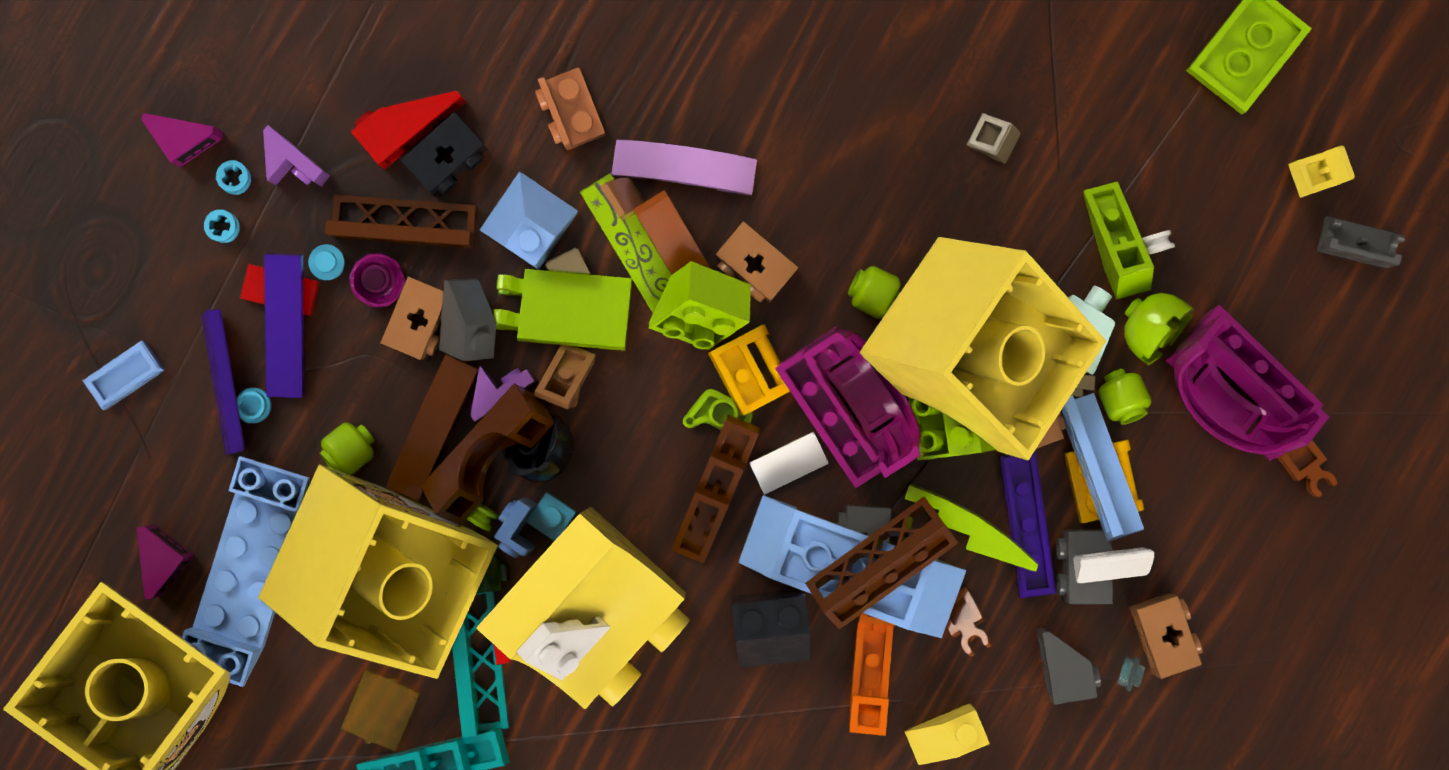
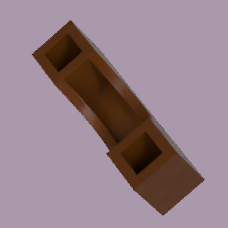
M514 383L424 481L421 488L436 515L461 525L483 502L485 476L496 456L504 449L517 444L532 448L555 424L540 398L535 397L534 393Z

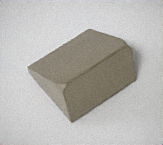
M982 113L967 146L998 162L1006 164L1020 137V131L1012 123Z
M578 248L565 252L547 261L545 264L549 271L592 275Z

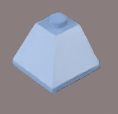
M519 171L480 228V231L540 270L579 211Z

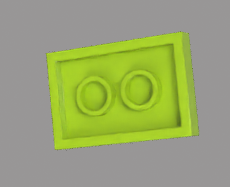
M1241 0L1186 71L1242 115L1247 112L1312 28L1276 0Z

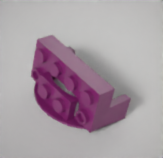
M1220 305L1205 313L1166 359L1174 368V379L1177 388L1193 418L1215 438L1236 449L1265 455L1271 461L1290 451L1308 445L1329 419V416L1321 409L1324 404ZM1217 367L1223 370L1257 403L1258 407L1237 393L1222 377ZM1262 415L1261 421L1251 433H1246L1256 419Z
M836 325L777 364L775 370L856 489L879 473H882L886 478L920 456L921 433L916 416L907 397L902 395L859 353L867 341L857 333L839 329ZM851 356V358L831 370V367ZM831 381L838 389L840 394L843 396L851 410L853 411L862 428L857 424V422L855 421V419L853 418V416L851 415V413L849 412V410L847 409V407L845 406V404L843 403V401L831 385ZM894 417L893 422L883 427L876 433L870 432L876 427L886 422L887 420H889L890 418Z

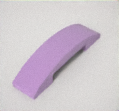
M616 140L611 175L645 181L651 179L714 188L717 191L752 196L757 160L687 146Z

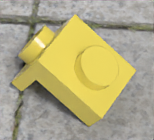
M1343 145L1288 164L1300 198L1355 178Z

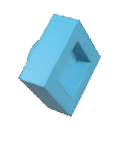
M546 492L526 522L555 541L566 529L577 511L549 492Z

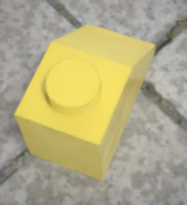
M970 703L904 731L918 765L957 758L990 744L978 714Z

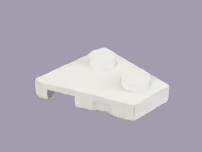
M594 617L589 625H583L578 619L567 620L563 623H542L516 652L524 662L562 681L567 675L576 670L579 661L611 627L601 617Z

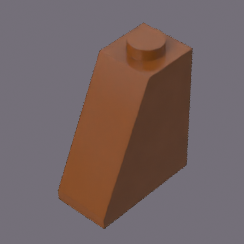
M665 190L633 209L671 275L690 261L710 268Z

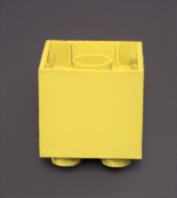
M938 237L859 353L902 395L923 402L955 419L984 439L998 452L1029 460L1106 343V340L1027 251Z
M589 507L571 522L476 629L509 659L519 661L536 670L586 709L598 695L613 707L641 676V673L628 661L647 640L660 652H663L686 627L690 619L677 608L685 599L686 592L595 509ZM594 617H601L611 627L579 661L576 670L567 675L562 681L524 662L516 652L542 623H563L567 620L578 619L583 625H589Z

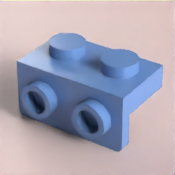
M527 497L507 504L498 518L503 524L494 536V538L501 542L498 547L514 558H517L519 555L526 557L536 548L534 544L519 535L527 523L526 521L538 505Z

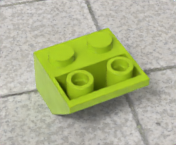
M690 261L670 276L649 321V329L663 333L668 338H677L693 344L698 349L709 350L750 322L751 284Z
M908 397L921 433L918 461L996 450L984 439L955 419L923 402Z

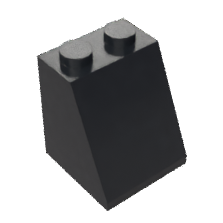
M789 589L731 596L739 668L810 660V632L806 596L803 590Z

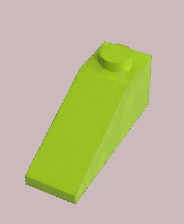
M1118 181L1083 190L1084 200L1104 271L1115 298L1120 299L1150 291L1154 265Z

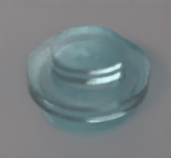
M1135 656V659L1125 657L1117 683L1118 685L1125 686V691L1131 692L1132 685L1140 688L1146 668L1139 665L1140 657Z

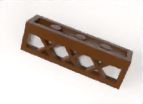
M334 194L332 220H326L325 235L340 239L474 249L477 206ZM342 203L356 204L365 215L357 222L341 221ZM363 205H372L374 207L368 211ZM385 206L392 207L400 218L392 225L379 224L373 215ZM399 208L411 209L408 210L405 214H403ZM419 209H425L436 220L426 228L414 227L408 218ZM434 210L446 212L439 217ZM454 212L468 213L467 230L449 229L443 221ZM405 222L408 226H400V225ZM438 225H441V226L443 227V229H439V228H436V227H437Z
M924 496L805 584L824 614L840 630L957 545L958 541ZM926 511L932 520L920 529H911L913 520ZM890 536L899 537L897 546L890 551H881L883 542ZM860 558H869L867 568L860 573L851 572L856 561ZM830 580H839L837 589L824 598L819 588Z

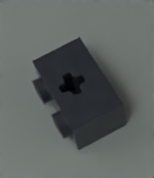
M454 112L402 158L401 161L423 186L436 197L439 193L445 195L451 191L459 182L457 177L464 170L472 171L485 159L483 153L488 149ZM445 150L453 158L450 164L443 161L441 156Z

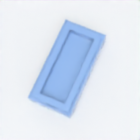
M141 340L82 381L101 409L108 410L165 371L147 342Z

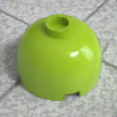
M1168 293L1152 294L1144 301L1140 298L1135 299L1125 311V315L1129 319L1124 327V337L1129 349L1145 364L1151 365L1163 355L1158 350L1159 347L1163 349L1168 344L1171 346L1192 319L1193 315L1190 313L1194 312L1195 309L1179 297Z

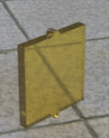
M366 670L341 729L364 738L367 744L373 742L396 751L421 692L397 683L396 678L387 679Z

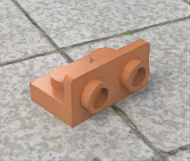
M579 67L547 80L545 77L538 79L541 89L536 90L535 93L542 110L549 109L554 122L549 123L548 126L556 144L562 142L565 149L570 150L606 135Z

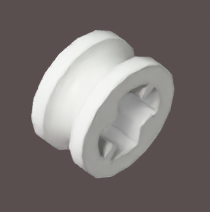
M1170 230L1142 238L1149 255L1175 247V244L1169 241Z

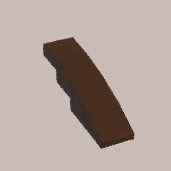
M446 353L405 440L387 483V488L417 502L421 500L424 495L421 485L433 473L434 468L440 462L451 432L457 426L473 387L479 366L468 361H462Z
M727 415L671 551L704 564L761 428Z

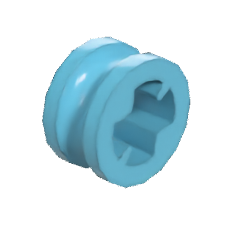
M230 160L218 167L216 180L218 185L227 193L239 195L249 188L251 174L242 163ZM233 169L236 173H238L239 169L242 171V174L238 177L240 181L238 185L235 186L231 182L229 185H226V181L229 179L227 174L229 170Z
M214 210L206 216L204 230L210 239L220 243H229L238 236L240 222L234 214L228 211ZM223 217H227L225 222L230 224L229 231L224 230L222 235L218 236L219 230L214 229L215 222H221Z

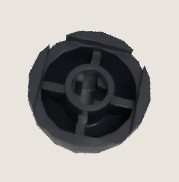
M548 410L555 424L532 448L517 444L502 451L503 460L508 462L509 468L507 469L512 474L530 481L541 482L554 479L566 469L573 456L575 442L570 427L562 418Z

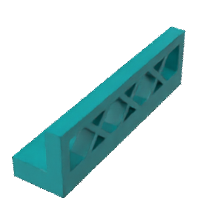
M494 585L479 586L476 595L486 594L488 609L480 619L468 611L452 646L462 738L477 736L480 731L500 727L501 729L509 728L502 664L496 665L494 644L492 643L484 655L471 645L472 634L496 607ZM469 619L476 623L471 630L469 627ZM491 651L493 652L494 663L486 658ZM473 654L480 659L475 666L473 663ZM482 662L495 671L496 680L488 690L475 681V671ZM495 686L497 687L498 699L491 694ZM477 690L483 694V697L479 700V702L477 699ZM486 698L499 707L500 721L480 723L479 707Z

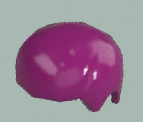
M383 253L365 255L355 262L349 275L350 287L354 296L371 308L387 307L397 301L406 283L400 264Z

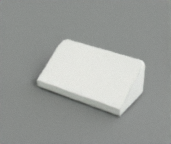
M814 432L749 462L764 495L829 464Z
M1140 547L1075 555L1073 561L1077 583H1087L1147 575L1154 560V551Z

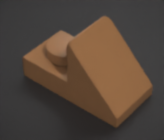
M561 345L537 386L534 396L565 409L576 407L580 388L594 364L596 354L576 346Z

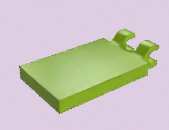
M525 269L524 279L510 275H498L496 288L499 290L498 294L522 296L520 314L508 310L494 309L493 316L496 321V329L518 331L517 339L520 342L625 351L632 278Z

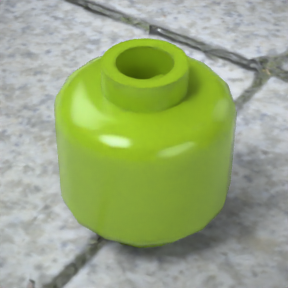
M870 266L865 271L860 269L850 285L848 295L852 297L851 300L854 308L876 319H881L900 294L901 283L897 276L876 266Z
M1119 369L1104 377L1106 383L1099 388L1098 396L1110 420L1120 421L1121 425H1126L1148 414L1146 409L1151 405L1152 401L1140 374L1126 373L1124 369Z
M345 422L321 440L323 450L319 455L329 468L352 475L373 458L374 452L370 444L375 440L362 424L356 428L351 423Z

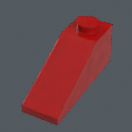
M452 91L378 108L375 112L370 110L356 120V127L350 132L373 160L385 170L445 121L452 113L462 107L466 101L458 91Z

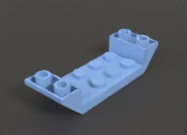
M242 456L238 458L228 490L235 493L193 627L184 630L182 635L184 640L230 672L229 683L241 687L245 686L265 647L275 615V611L258 597L310 485V477Z
M763 495L738 563L773 580L811 593L805 584L807 581L869 537L863 533L800 511L795 506ZM883 542L881 551H890L895 545ZM860 558L856 561L851 572L860 573L867 568L869 558ZM936 559L863 613L907 630L942 638L967 570ZM830 580L819 588L824 598L837 589L839 580Z

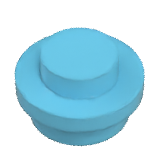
M324 244L316 247L311 252L308 265L312 274L317 278L333 280L343 272L345 258L337 247Z
M247 388L241 391L236 398L239 417L247 423L262 422L271 412V399L266 397V392L262 389Z

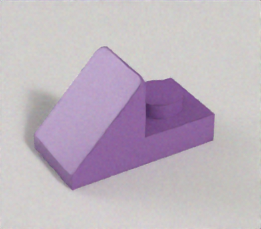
M269 125L265 127L263 135L267 181L277 185L294 165L295 167L291 172L306 185L313 181L322 187L330 175L277 130Z
M480 366L471 410V417L474 422H479L514 383L526 390L536 384L538 381L532 372L528 369L521 372L519 368H516L501 378L504 385L498 387L484 366Z

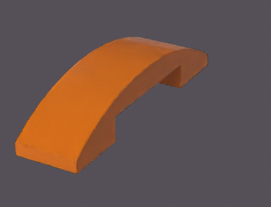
M864 613L860 614L857 620L849 732L886 736L889 703L888 686L893 628L895 625Z

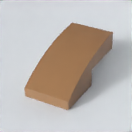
M631 178L615 179L600 186L622 221L635 214L633 209L645 202Z

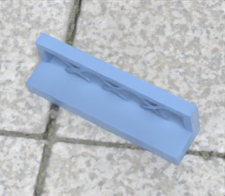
M1094 393L1074 399L1073 395L1070 396L1060 412L1107 542L1143 531V524Z

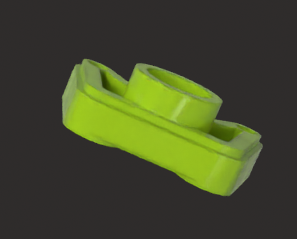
M708 389L704 391L685 415L683 424L687 428H693L707 423L722 430L727 415L750 423L752 412L741 417L732 398L716 390Z

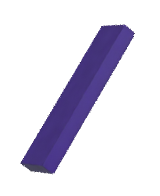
M266 253L264 255L266 397L303 398L305 396L303 254Z
M219 309L206 310L201 317L225 455L236 454L244 451L245 446L222 313Z
M1034 451L1029 460L1011 455L999 456L1010 537L1038 562L1036 572L1014 565L1019 597L1027 598L1056 594L1036 451Z

